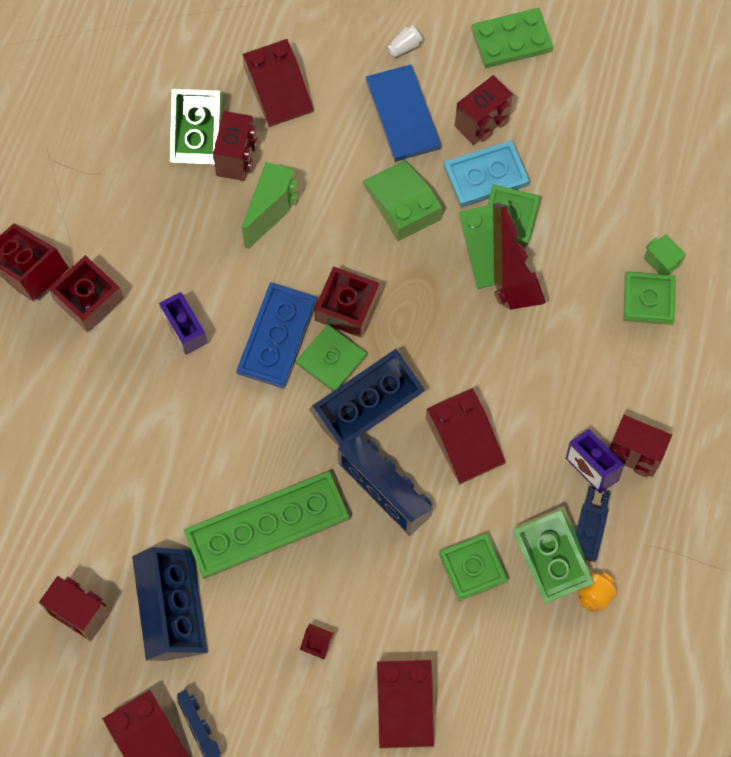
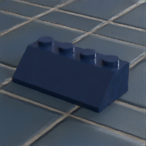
M394 349L309 408V411L323 431L340 447L371 429L423 393L425 389L398 350Z
M359 436L341 445L338 448V464L409 536L432 516L433 508L431 506L433 504L424 494L419 495L413 489L415 486L406 476L401 477L395 471L397 468L394 463L387 457L383 459L377 453L379 450L371 440L365 441Z
M151 547L132 556L146 661H168L208 653L192 550Z

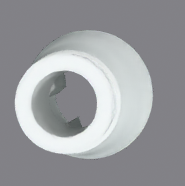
M411 25L410 27H405L387 46V50L393 58H396L420 46L419 43L423 39L418 30Z

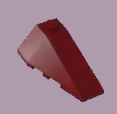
M497 202L493 204L494 283L497 289L494 291L496 300L500 305L510 310L545 304L546 301L536 273H531L525 263L529 257L522 246L516 243L515 239L518 238V232L507 207Z

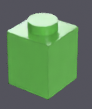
M665 234L660 239L654 238L647 244L644 259L658 274L670 275L682 265L686 254Z

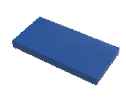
M411 64L366 76V83L394 162L441 149L440 141Z
M270 282L236 373L285 389L317 303V297Z

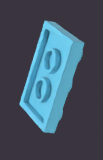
M512 140L445 161L443 164L460 208L489 199L493 184L517 190L529 186L530 182Z

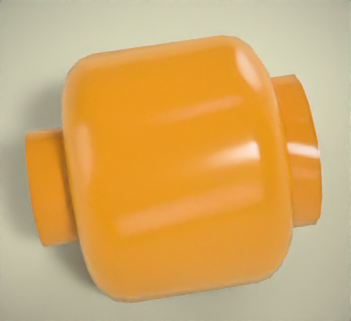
M604 572L601 574L591 573L594 584L577 591L579 596L578 602L590 612L604 611L617 595L616 588L613 585L615 581Z

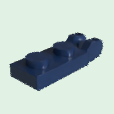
M588 487L585 502L581 507L576 535L585 559L596 563L608 515L607 506L610 493L604 491L600 501V508L592 507L591 502L595 492L594 488Z
M187 690L177 693L178 705L202 756L220 757L221 752L218 749L217 742L210 740L208 737L212 733L205 719L201 721L197 711L200 710L194 694L189 696Z

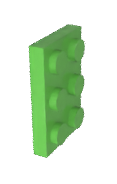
M539 7L471 25V30L485 68L553 51V44Z

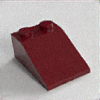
M288 39L242 54L244 70L268 127L314 112Z
M15 223L0 235V276L19 293L33 302L69 269L57 248Z
M473 388L426 409L425 419L459 485L506 463L486 412Z
M431 660L377 661L379 749L434 747Z
M151 690L102 718L123 757H189Z

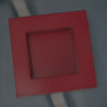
M309 623L300 650L324 660L328 654L334 633Z

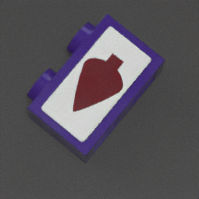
M182 292L159 303L162 316L185 355L208 343L204 329Z
M590 429L569 442L565 459L600 494L620 480L624 463Z

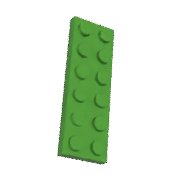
M327 471L186 528L184 533L204 580L348 521L349 515L330 471Z

